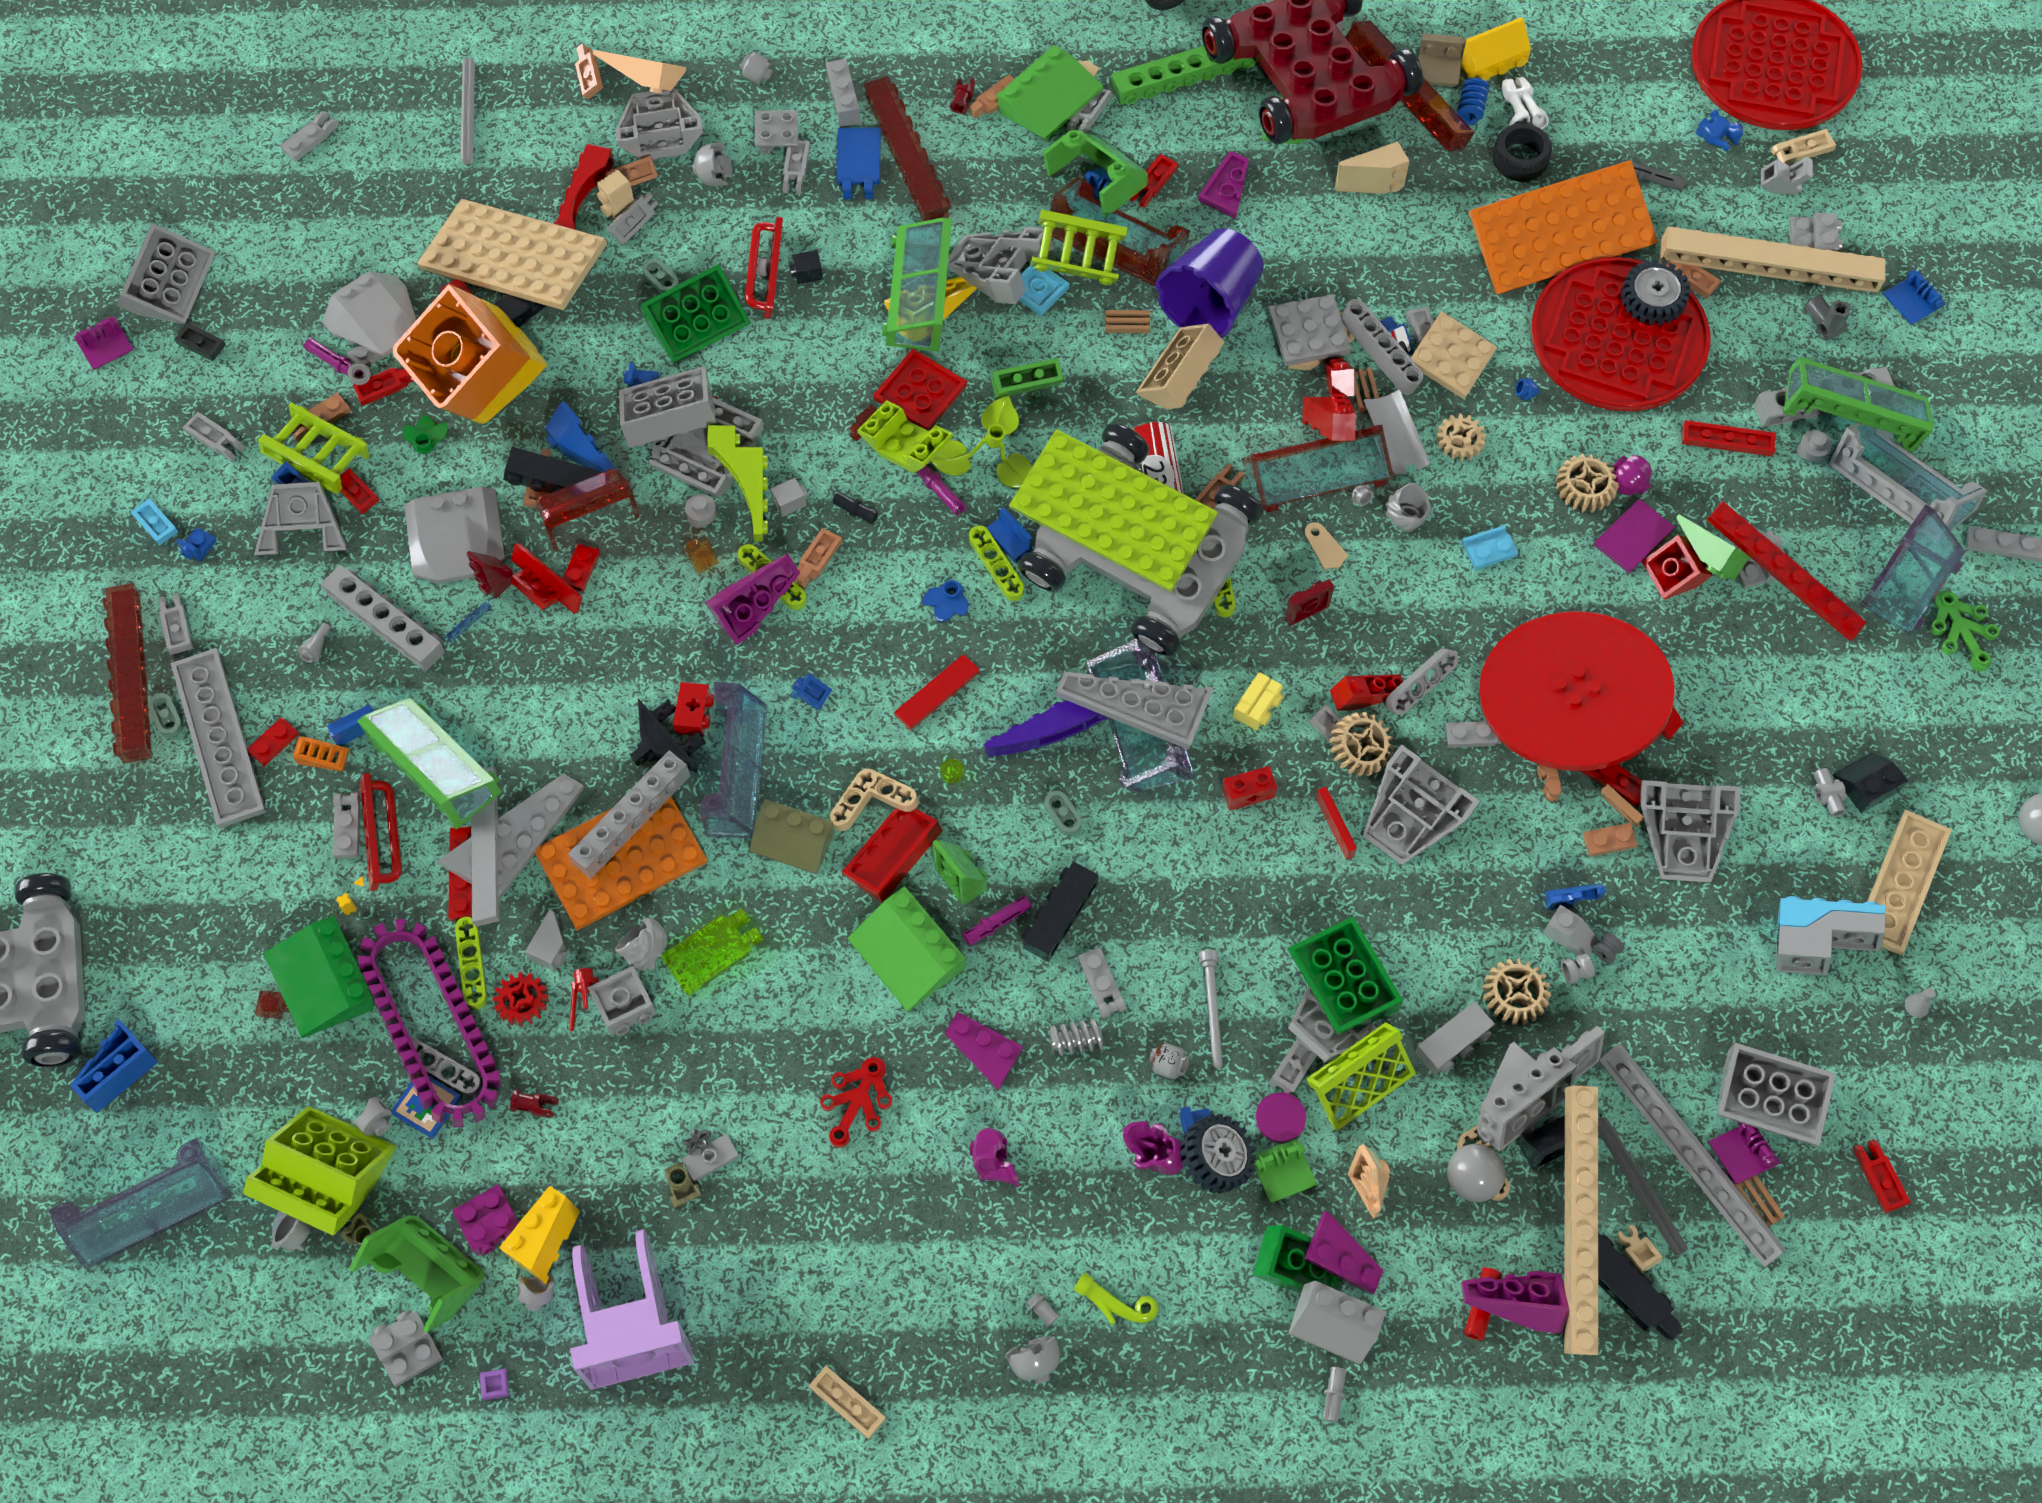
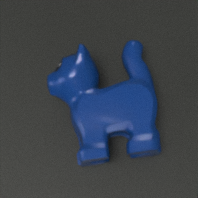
M1716 109L1710 113L1709 117L1711 119L1709 121L1705 117L1699 123L1696 134L1703 137L1708 144L1721 147L1724 151L1730 149L1729 143L1722 140L1724 136H1728L1735 145L1739 144V140L1743 136L1742 124L1730 123L1726 118L1720 116Z

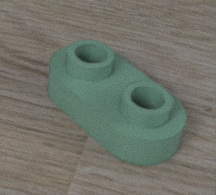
M650 259L643 264L644 277L660 293L679 285L677 276L659 259Z
M158 693L152 696L148 702V708L157 729L165 737L177 736L183 729V722L173 700L165 693ZM162 705H166L165 709L159 710ZM170 724H174L171 729H167Z
M1061 791L1050 792L1045 797L1046 812L1062 834L1067 836L1077 834L1081 829V816L1065 793ZM1060 803L1061 806L1059 808H1054L1052 804ZM1070 821L1074 825L1072 827H1067L1065 823Z

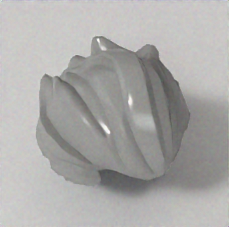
M1408 483L1396 490V493L1390 495L1389 501L1386 503V516L1404 532H1411L1420 525H1423L1426 518H1429L1432 510L1427 492L1416 483Z
M644 918L641 920V926L631 927L629 933L619 939L615 948V952L624 957L630 966L633 965L636 970L641 971L647 968L654 970L656 959L662 956V952L667 946V935L663 927L653 918Z

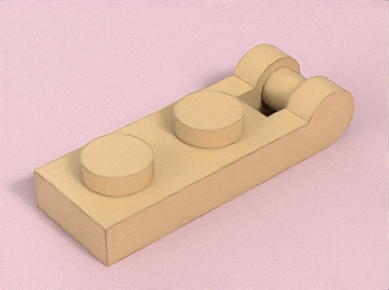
M1824 129L1778 143L1771 148V152L1774 157L1777 156L1780 161L1789 166L1806 156L1811 158L1834 151L1836 144L1828 130Z

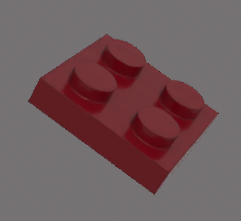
M1330 579L1323 582L1318 581L1309 589L1303 592L1298 591L1291 595L1285 617L1289 627L1330 607L1334 585Z

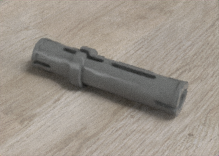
M1632 162L1638 180L1642 181L1644 179L1682 192L1686 178L1647 167L1648 164L1645 163L1641 165Z

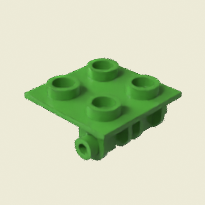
M1297 1138L1254 1155L1256 1156V1161L1253 1165H1255V1170L1270 1204L1318 1185L1303 1153L1305 1148L1302 1142H1298Z

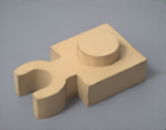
M1630 1225L1628 1228L1631 1237H1625L1621 1231L1618 1232V1242L1623 1246H1628L1624 1254L1632 1261L1639 1273L1645 1272L1662 1261V1255L1647 1237L1642 1240L1638 1238V1230L1635 1226Z

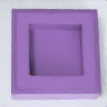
M506 1368L480 1373L481 1397L483 1401L510 1396L508 1370Z

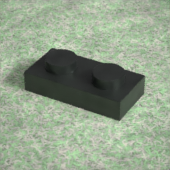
M186 323L174 339L178 345L211 361H214L226 346L224 340L189 323Z

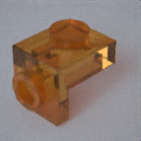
M695 538L685 544L687 548L683 550V553L687 555L698 575L719 563L706 539L699 541L698 538Z

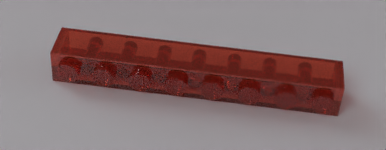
M1371 20L1354 22L1345 36L1369 67L1384 66L1385 61L1389 60L1391 53L1397 50ZM1424 77L1423 86L1419 92L1411 96L1403 95L1402 103L1448 152L1462 150L1467 146L1475 132Z
M888 76L864 83L865 97L879 128H881L884 139L922 222L949 218L950 201L948 197H944L942 194V184L940 180L936 181L935 169L927 161L926 149L920 146L921 141L918 132H914L912 129L913 123L910 115L906 116L905 114L906 109L903 100H899L897 97L898 90L895 83L891 84Z
M134 583L105 588L106 597H103V606L105 611H107L104 625L109 637L106 638L105 643L108 652H110V658L107 659V667L111 673L108 686L113 696V700H110V709L112 714H114L111 729L116 740L112 747L114 755L118 756L125 764L152 759L141 596Z

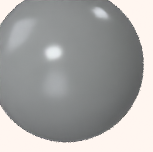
M2042 793L2026 800L2018 816L2019 826L2024 835L2039 845H2042Z
M1481 1144L1463 1146L1452 1155L1448 1163V1182L1452 1190L1464 1200L1470 1202L1490 1200L1500 1192L1505 1182L1506 1172L1501 1157L1488 1146Z

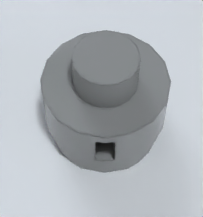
M1809 431L1803 435L1797 447V453L1799 457L1805 460L1822 463L1826 460L1832 448V441L1827 434L1821 431Z
M697 494L687 500L685 513L689 524L693 527H704L717 518L716 504L710 496Z
M373 1097L369 1099L361 1116L352 1121L364 1135L375 1133L377 1136H381L391 1127L389 1119L392 1112L379 1097Z
M547 1274L549 1276L547 1284H544L536 1277L525 1278L519 1276L517 1298L525 1304L528 1310H540L543 1305L550 1303L553 1299L555 1280L551 1274Z

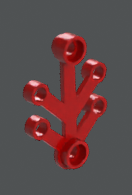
M867 1058L862 1063L860 1069L846 1074L837 1072L832 1076V1085L836 1089H843L848 1083L862 1079L858 1088L835 1096L826 1094L821 1097L820 1105L824 1111H832L836 1106L851 1101L839 1126L834 1127L829 1133L830 1142L834 1147L843 1148L849 1143L850 1135L848 1130L861 1106L866 1117V1128L870 1132H877L881 1128V1120L876 1116L868 1095V1091L873 1083L878 1095V1107L882 1110H887L892 1106V1097L886 1092L882 1080L886 1073V1066L880 1058ZM875 1065L878 1069L876 1072H870L868 1070L869 1067ZM841 1077L844 1081L842 1084H836L835 1079ZM882 1098H888L889 1103L886 1105H882L880 1103V1100ZM830 1099L833 1103L831 1106H824V1101ZM871 1120H876L878 1122V1125L876 1127H870L869 1122ZM842 1132L844 1136L842 1139H836L834 1137L835 1134Z

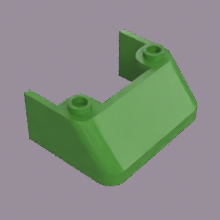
M1072 130L1067 132L1043 151L1046 171L1049 177L1081 153L1108 172V176L1113 182L1099 192L1102 214L1105 218L1148 184L1146 170L1101 138L1082 131Z
M405 1216L366 1236L349 1268L354 1272L367 1264H371L380 1273H391L398 1269L432 1297L433 1300L428 1306V1311L431 1315L423 1328V1331L426 1333L450 1320L480 1286L485 1276L482 1268L416 1216Z

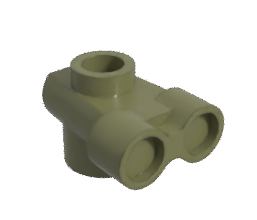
M681 1162L664 1170L672 1196L669 1198L674 1208L702 1196L698 1184H693ZM680 1174L683 1177L682 1182L675 1183L673 1176Z
M359 1213L353 1218L351 1225L342 1231L341 1238L349 1245L356 1244L360 1247L364 1238L376 1232V1230L370 1225L371 1220L363 1213Z

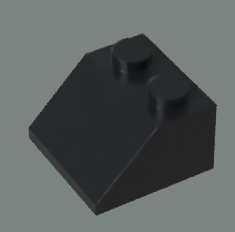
M1872 752L1832 774L1835 780L1839 779L1840 782H1843L1845 793L1860 813L1899 793L1908 782L1907 778L1893 761Z
M1556 1115L1543 1122L1544 1126L1538 1129L1531 1127L1521 1134L1522 1137L1517 1144L1533 1170L1565 1154V1115L1557 1118Z

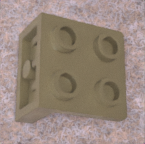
M1422 34L1418 59L1423 70V84L1448 87L1459 86L1461 57L1465 37Z

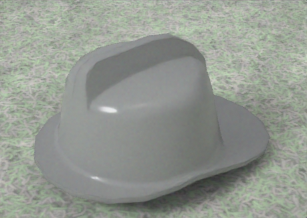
M278 1211L272 1227V1248L277 1249L281 1247L288 1251L295 1249L305 1250L311 1225Z

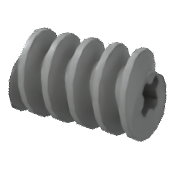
M1094 1019L1090 1020L1089 1027H1087L1085 1021H1080L1079 1029L1074 1022L1070 1023L1069 1030H1067L1065 1024L1060 1025L1059 1032L1054 1025L1050 1027L1053 1057L1055 1050H1058L1059 1054L1064 1056L1065 1048L1069 1050L1071 1055L1074 1054L1075 1047H1078L1080 1053H1084L1085 1045L1088 1046L1091 1052L1094 1051L1095 1044H1098L1100 1050H1103L1101 1028Z

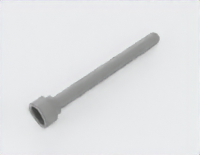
M1204 950L1199 952V964L1205 969L1212 1063L1218 1069L1223 1065L1215 968L1217 963H1219V955L1216 950Z

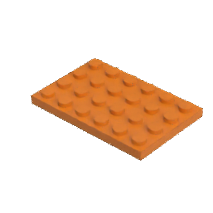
M672 797L646 821L591 879L573 866L568 853L610 810L538 847L535 854L577 931L708 862Z

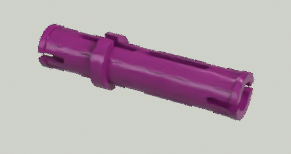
M314 338L306 340L304 344L306 351L334 367L336 372L348 376V369L353 364L349 358L338 355ZM357 370L355 372V376L357 378H361L363 376V372Z
M927 464L915 472L925 482L924 485L928 489H932L951 509L954 515L959 516L960 513L962 514L965 511L966 504L941 480V476L937 472L934 473Z
M1022 895L992 916L979 920L980 923L962 933L965 942L971 947L986 936H992L998 928L1032 908L1031 903L1025 895Z

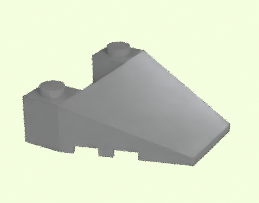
M1024 227L1022 232L1011 233L1009 229L1003 230V234L991 235V232L964 235L949 255L948 268L994 301L1017 304L1026 291L1020 270L1026 262H1031L1032 257L1039 258L1044 228ZM1052 239L1047 260L1055 250Z

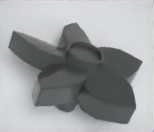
M694 1129L691 1132L692 1138H688L682 1141L685 1146H689L688 1151L692 1155L697 1147L702 1150L708 1149L706 1141L710 1139L712 1133L708 1130L699 1132L697 1129Z

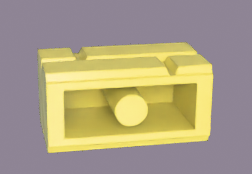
M1258 673L1234 708L1233 717L1258 731L1261 725L1266 726L1272 716V713H1270L1273 706L1277 708L1283 700L1284 695L1281 694L1282 684L1273 679L1271 680L1262 673Z

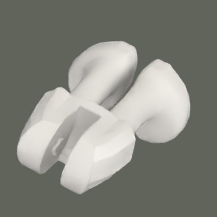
M1524 77L1516 78L1515 83L1513 79H1505L1502 82V92L1505 101L1511 103L1515 112L1509 126L1518 123H1530L1543 129L1549 123L1548 115L1534 102L1531 96L1534 88ZM1522 102L1526 104L1528 111L1524 108Z

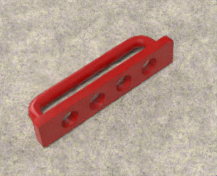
M776 217L775 224L769 222L757 223L752 230L745 301L750 307L763 310V318L770 319L774 306L783 217ZM761 231L773 232L766 298L765 302L755 300L753 296Z
M362 773L360 792L369 890L378 891L379 884L395 882L402 873L395 793L389 783L381 780H371L370 773ZM372 790H382L385 793L392 872L388 874H380Z

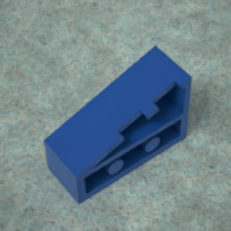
M120 1019L114 1024L116 1028L109 1038H104L101 1042V1049L93 1060H88L70 1085L80 1098L96 1113L100 1112L158 1063Z

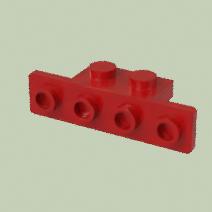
M520 543L515 544L511 560L522 571L512 575L510 583L542 610L559 601L573 614L578 613L582 596Z

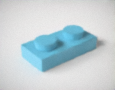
M150 498L131 511L133 517L159 546L178 533L175 526Z

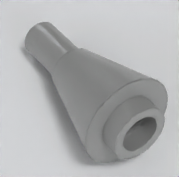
M322 623L317 633L298 648L300 658L305 662L319 661L324 638L331 629L328 624Z
M1927 988L1924 992L1909 995L1905 1000L1906 1011L1913 1017L1921 1018L1926 1016L1930 1010L1931 999L1935 995V991L1932 988Z

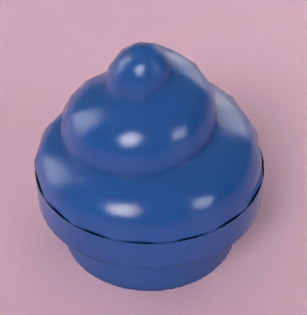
M1531 378L1520 379L1515 388V394L1521 400L1527 401L1540 393L1537 384Z

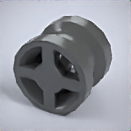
M1605 933L1601 938L1602 941L1596 943L1592 949L1594 954L1602 961L1612 964L1616 959V954L1621 953L1625 947L1622 941L1615 935Z

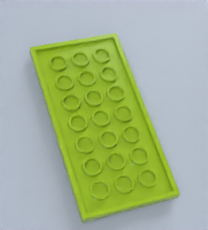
M1057 429L1009 504L1010 509L1170 593L1174 590L1218 516L1216 510Z

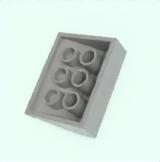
M152 223L116 306L139 316L185 324L216 251Z
M705 366L619 390L620 426L629 448L643 446L648 442L664 440L673 435L686 434L691 430L707 428L708 425L716 424V412Z
M1735 1043L1728 1050L1722 1074L1717 1116L1819 1147L1836 1073Z

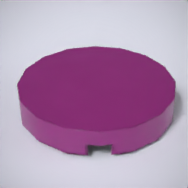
M1282 1092L1272 1093L1263 1098L1257 1107L1255 1115L1257 1129L1270 1142L1283 1144L1297 1138L1304 1130L1306 1123L1305 1108L1291 1094Z

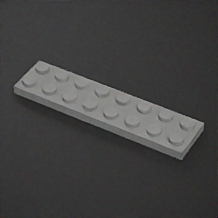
M217 648L170 663L217 826L220 829L266 813L219 651Z

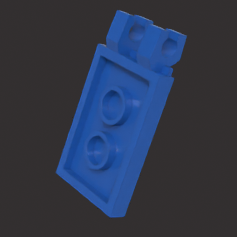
M838 128L837 185H842L843 199H852V185H864L865 199H873L874 184H880L881 128Z

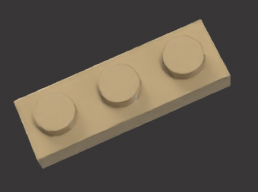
M827 1366L823 1368L808 1386L868 1440L886 1420L883 1414Z

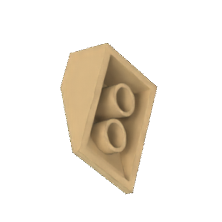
M1395 142L1341 161L1338 165L1335 190L1379 194L1391 191L1397 192L1404 187L1409 159L1399 142Z

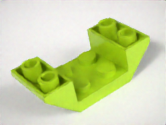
M887 400L857 430L858 434L881 457L911 473H915L925 467L953 437L952 433L936 425L930 431H927L908 421L903 408Z

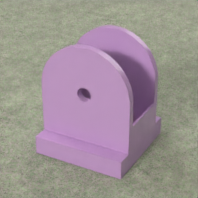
M645 1229L636 1231V1246L646 1299L601 1310L597 1286L586 1250L583 1245L573 1247L575 1280L588 1344L570 1348L575 1372L590 1390L695 1363L691 1343L678 1321L671 1323L668 1321L660 1277L651 1243Z

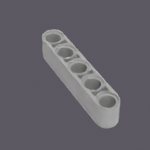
M1358 299L1351 300L1341 315L1343 325L1396 388L1400 389L1401 393L1405 395L1412 394L1423 380L1422 371L1366 304Z

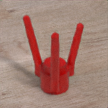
M580 968L573 973L574 981L571 982L572 997L569 1031L571 1032L574 1030L577 993H582L583 1008L588 1009L587 993L590 992L588 987L599 982V978L594 977L593 970L590 968Z

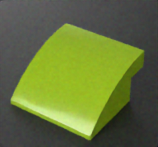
M308 1106L266 1140L261 1166L246 1177L243 1194L334 1236L354 1215L369 1195L397 1145L372 1134L364 1135L359 1128Z

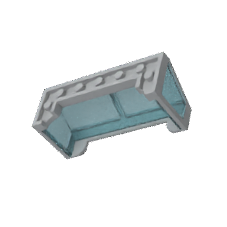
M1856 423L1847 427L1829 465L1937 542L1943 539L1978 509L1987 492L1979 484L1969 482L1962 489L1891 440L1892 433L1862 423Z

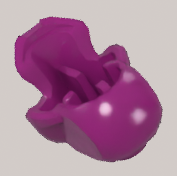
M1146 1121L1132 1122L1125 1127L1123 1140L1128 1150L1135 1153L1134 1166L1137 1169H1150L1171 1176L1178 1174L1184 1167L1182 1161L1186 1157H1181L1180 1151L1184 1149L1180 1146L1181 1141L1168 1135L1162 1125L1156 1123L1150 1129Z
M993 1128L982 1129L977 1133L975 1141L970 1143V1156H972L975 1170L979 1173L978 1179L979 1181L991 1180L1009 1183L1019 1187L1020 1183L1012 1164L1005 1162L1008 1156V1140L1002 1132Z

